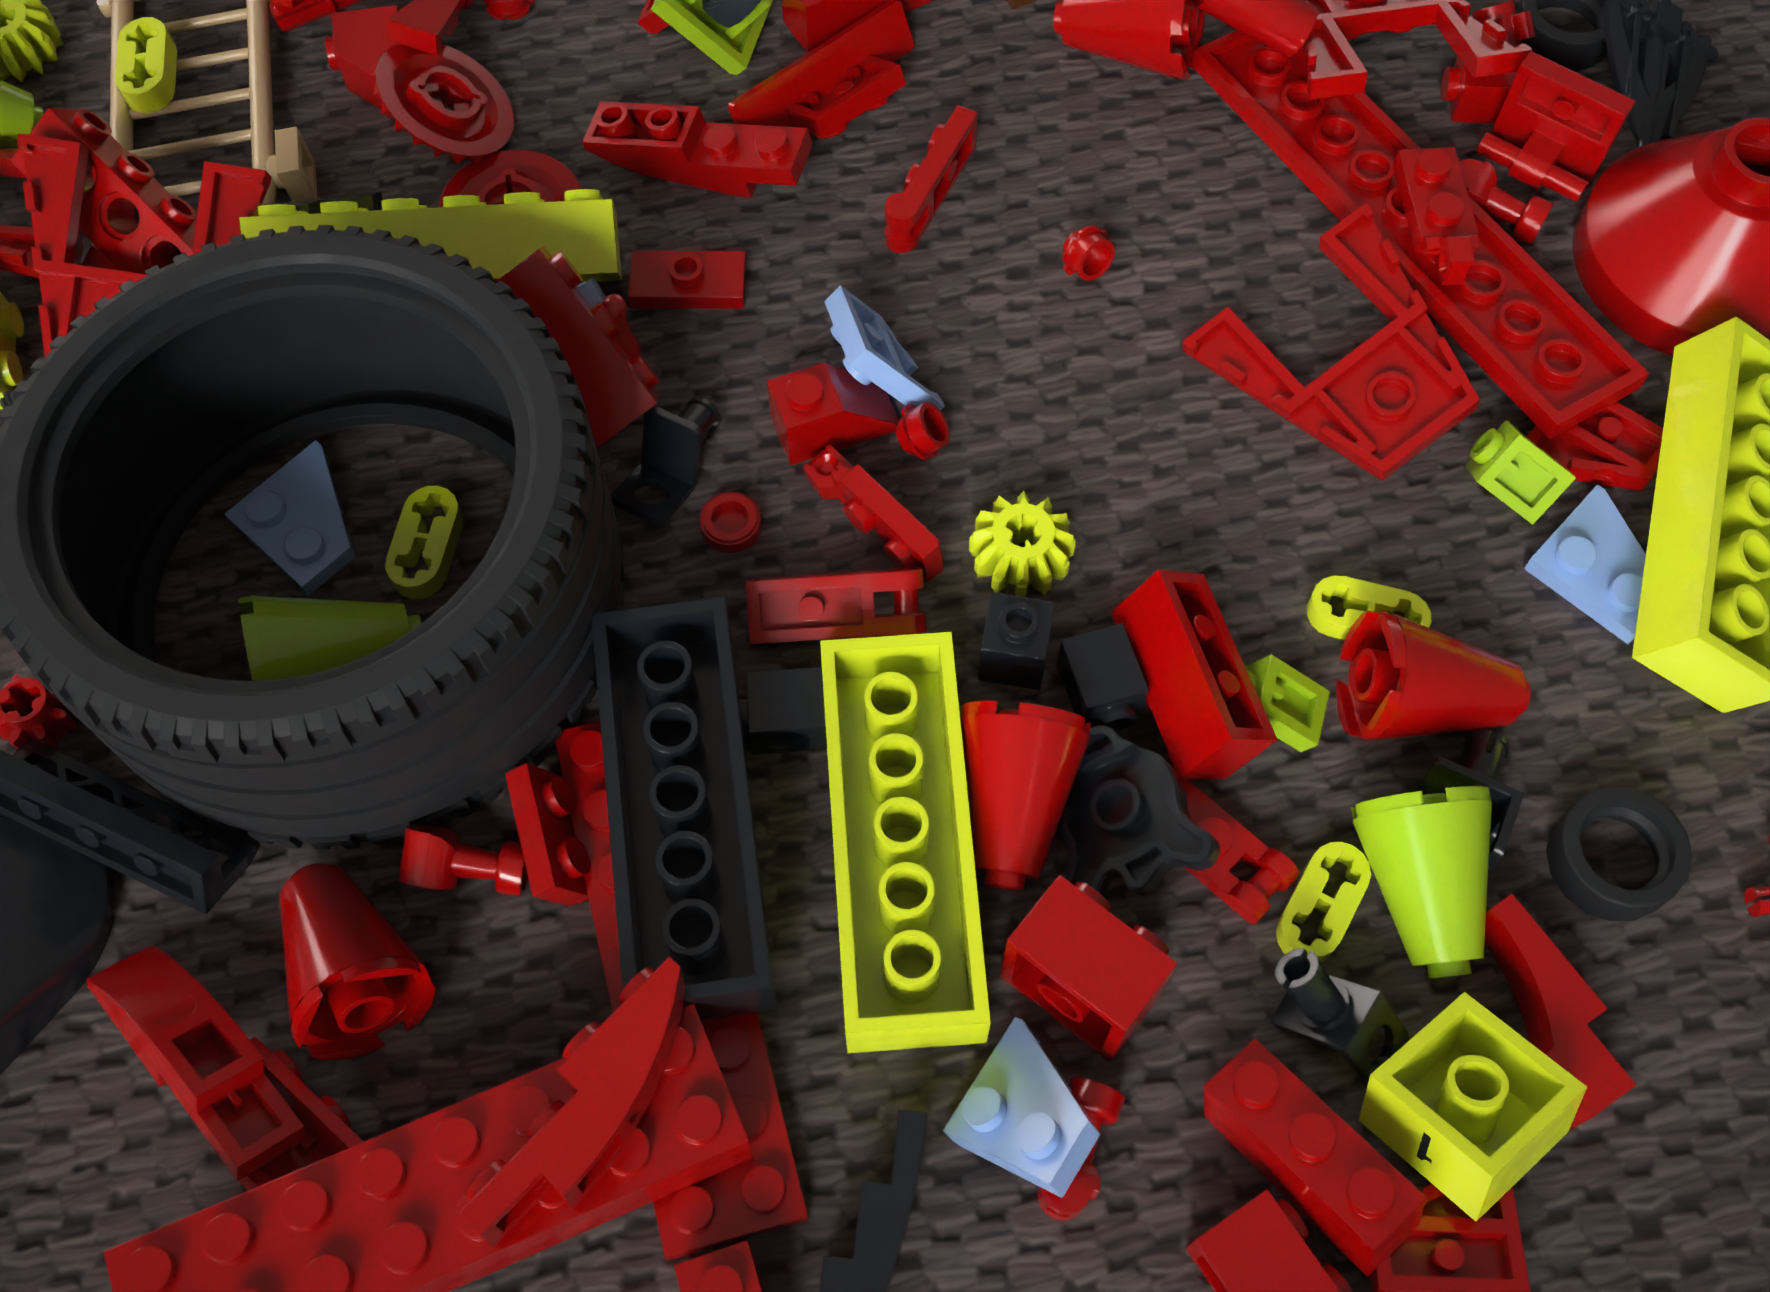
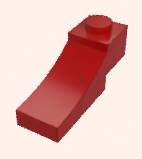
M1513 894L1490 908L1486 912L1485 945L1501 968L1515 996L1523 1017L1529 1042L1587 1086L1569 1129L1571 1130L1596 1116L1635 1087L1636 1084L1587 1025L1608 1009Z

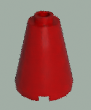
M1059 0L1054 9L1053 26L1055 33L1061 34L1063 44L1174 79L1189 80L1191 76L1187 66L1192 68L1191 63L1194 49L1202 45L1205 12L1198 11V8L1194 5L1195 0Z
M1367 611L1362 613L1351 626L1342 646L1339 660L1351 662L1348 673L1349 686L1342 681L1336 680L1337 709L1342 727L1350 736H1356L1366 741L1467 731L1478 728L1504 727L1515 722L1529 705L1531 696L1530 683L1517 663L1388 611Z
M998 701L967 702L960 706V721L975 871L985 874L983 884L985 886L1023 891L1025 879L1036 880L1040 877L1090 739L1091 723L1085 724L1086 718L1081 715L1037 704L1019 702L1018 710H1002L999 714H996Z
M310 864L297 870L280 891L289 1018L293 1038L299 1048L302 1044L307 1046L311 1057L319 1060H346L372 1053L385 1046L377 1037V1034L401 1021L404 1022L405 1029L409 1032L420 1023L433 1004L436 990L430 973L343 868L332 864Z

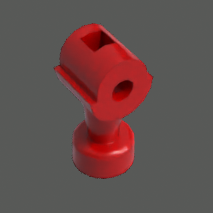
M1474 159L1459 161L1468 195L1490 217L1516 225L1513 230L1514 238L1532 245L1554 203L1540 196H1533L1528 204L1497 187V175L1494 166L1487 160L1485 163Z
M418 824L406 826L398 877L399 882L424 889L448 890L457 888L459 878L495 880L496 892L506 895L523 896L528 874L520 842L506 841L498 853L460 844V840L455 833L443 826Z
M1081 1077L1071 1078L1069 1087L1072 1090L1073 1096L1086 1111L1099 1133L1102 1125H1113L1118 1122L1125 1101L1124 1095L1094 1080ZM1099 1138L1063 1198L1038 1186L1037 1199L1039 1206L1051 1218L1061 1221L1074 1219L1082 1213L1090 1199L1095 1200L1099 1194L1101 1179L1097 1168L1093 1165Z

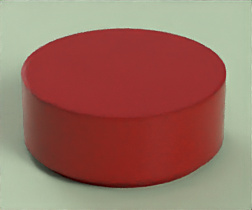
M738 492L718 494L706 502L700 513V526L703 538L710 547L719 552L737 553L751 547L760 536L762 529L760 510L757 504L745 494Z

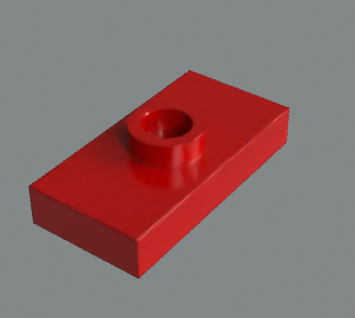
M632 251L628 290L630 308L744 309L747 263L745 251Z

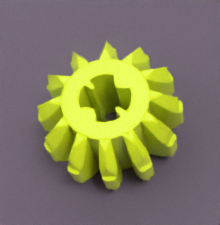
M0 0V80L4 81L12 74V76L23 83L26 71L33 69V71L43 75L42 61H58L56 48L63 45L60 31L49 9L40 0Z
M1025 491L1018 496L1017 503L1014 505L998 496L997 500L993 503L992 512L980 510L975 520L976 531L969 538V552L971 556L976 557L974 570L977 578L992 576L991 588L995 593L1000 592L1010 583L1015 585L1014 592L1016 596L1025 597L1028 585L1032 584L1036 590L1045 596L1051 589L1052 579L1063 581L1064 577H1066L1070 566L1068 559L1074 555L1075 539L1074 535L1068 533L1070 522L1067 518V513L1051 514L1052 504L1049 497L1038 505L1029 504V498ZM1019 543H1025V547H1020Z

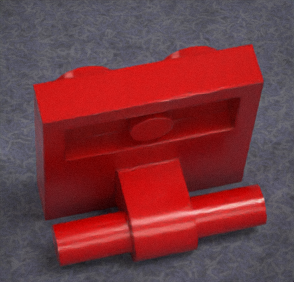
M1530 51L1518 69L1491 133L1487 132L1476 153L1510 169L1508 172L1509 176L1537 190L1544 186L1574 202H1578L1585 189H1588L1597 176L1636 101Z

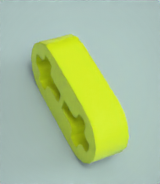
M142 17L125 25L119 33L115 83L128 106L133 111L153 113L161 110L174 97L177 48L167 28L160 20L153 17Z
M437 485L417 489L407 498L403 506L386 557L385 569L394 588L402 596L410 599H423L433 595L442 587L447 578L463 527L462 511L455 495L447 488ZM435 507H442L445 517L436 516L432 521L428 534L427 526L421 515H431ZM423 550V558L429 569L418 570L414 578H408L404 567H415L420 552Z
M1333 575L1322 579L1316 584L1307 604V617L1311 625L1318 632L1341 640L1346 639L1351 626L1362 613L1367 611H1388L1391 613L1400 611L1405 613L1404 618L1428 628L1432 622L1431 611L1427 603L1418 595L1406 590L1347 576ZM1332 596L1343 599V608L1346 609L1343 617L1331 614L1332 607L1328 603Z
M1344 842L1327 843L1315 852L1306 865L1278 920L1276 928L1277 943L1284 954L1301 948L1308 952L1307 955L1310 951L1314 952L1320 962L1328 959L1340 944L1369 886L1371 878L1370 864L1365 855L1355 846ZM1338 861L1348 867L1345 877L1354 884L1344 882L1332 898L1322 893L1329 879V872L1321 866L1331 868ZM1316 908L1325 913L1318 926V933L1326 941L1316 938L1308 946L1298 940L1301 929L1294 925L1292 921L1303 924L1313 909Z

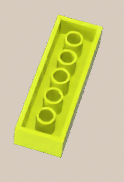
M596 189L565 191V201L545 202V200L540 199V193L536 192L504 194V204L486 205V203L480 202L479 196L475 195L443 197V207L427 208L425 205H419L418 199L395 198L382 200V210L376 211L358 208L357 202L334 201L320 203L321 213L316 214L296 211L295 205L273 204L258 206V216L239 217L241 235L244 234L246 239L259 236V232L262 230L274 229L275 233L288 232L289 227L303 226L308 231L317 230L319 225H333L335 230L345 231L348 226L362 227L364 233L371 234L380 229L390 231L392 237L397 239L408 235L417 238L422 246L426 247L433 243L443 247L446 254L450 257L457 253L467 258L473 269L479 266L483 267L491 273L494 281H497L536 250L544 246L552 256L561 250L579 272L583 282L595 277L597 282L622 280L616 209L612 199H603L600 196V190Z
M1734 317L1674 346L1632 653L1634 660L1722 713L1770 701V340L1738 317Z
M952 632L820 641L847 1054L987 1043L991 1021Z

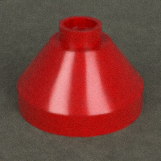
M1750 118L1737 123L1731 128L1646 144L1626 153L1613 162L1596 182L1576 221L1572 243L1573 259L1579 279L1596 307L1614 325L1635 340L1657 351L1673 356L1674 346L1734 317H1738L1770 340V118Z

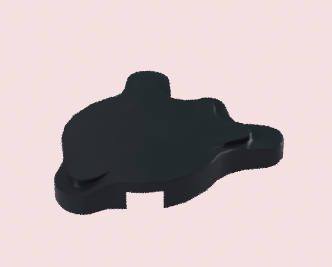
M1098 725L1090 729V739L1057 828L1058 835L1068 855V868L1065 879L1073 885L1077 882L1088 884L1105 896L1112 880L1122 876L1126 886L1131 891L1145 896L1158 886L1165 874L1173 867L1182 866L1195 870L1210 868L1218 860L1220 844L1211 833L1198 827L1191 819L1188 811L1187 793L1178 772L1161 755L1139 748L1133 742L1124 740L1118 732L1109 726Z

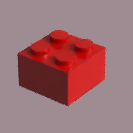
M1059 875L1007 939L1000 977L1108 1062H1111L1157 1002L1178 963L1167 956L1169 954L1168 947L1153 932L1139 925H1135L1132 929L1110 913L1111 906L1109 902L1093 887L1083 882H1077L1073 885L1063 876Z

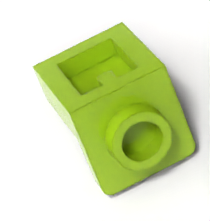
M1508 420L1503 422L1497 430L1491 428L1479 437L1470 450L1469 457L1471 459L1466 464L1467 470L1477 483L1532 525L1576 479L1571 471L1525 437Z
M1272 654L1245 666L1276 737L1299 752L1318 746L1330 691Z

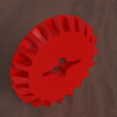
M397 43L384 51L379 58L372 79L376 82L373 96L382 102L381 114L395 119V132H408L413 137L414 146L422 143L431 148L435 158L445 152L455 163H459L467 157L476 164L486 155H494L506 146L514 129V113L511 103L498 81L477 61L459 50L442 44V51L436 56ZM435 97L440 98V99H442V102H441V101H438V100H434V98H435ZM444 106L449 107V108H452V109H451V110L445 109Z
M507 150L497 152L494 155H486L477 164L470 162L460 169L445 186L439 199L438 207H443V197L456 195L479 196L480 202H484L486 205L504 204V194H508L511 191L513 193H540V199L545 200V202L565 201V191L578 190L581 187L574 174L558 160L534 151Z

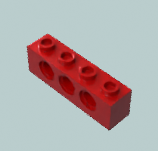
M48 108L29 135L80 142L89 149L79 230L121 271L146 274V270L156 265L161 269L174 263L173 257L176 256L177 248L181 254L186 253L188 257L191 256L197 218L195 210L181 198L170 194L153 177L155 173L146 161L126 151L110 135L112 133L110 126L100 116L84 108ZM18 149L10 161L26 176L23 151ZM92 166H94L96 171L95 181L92 175ZM135 206L139 213V224H137L134 216Z

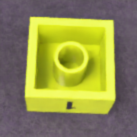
M1464 992L1370 1074L1359 1121L1473 1220L1477 1221L1569 1132L1587 1086Z

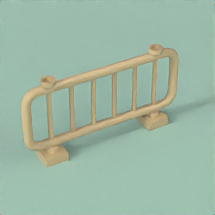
M96 0L104 17H111L110 128L112 133L110 135L126 151L146 160L251 140L252 168L266 170L272 176L262 204L276 202V188H285L292 201L317 198L315 160L297 126L275 130L274 149L268 0H246L247 8L163 23L170 34L247 20L248 47L177 60L176 72L248 59L249 87L172 101L166 107L153 113L133 111L128 106L115 83L118 36L124 26L134 20V1L140 0ZM250 99L251 129L133 150L134 120ZM202 180L164 188L175 196L199 193Z

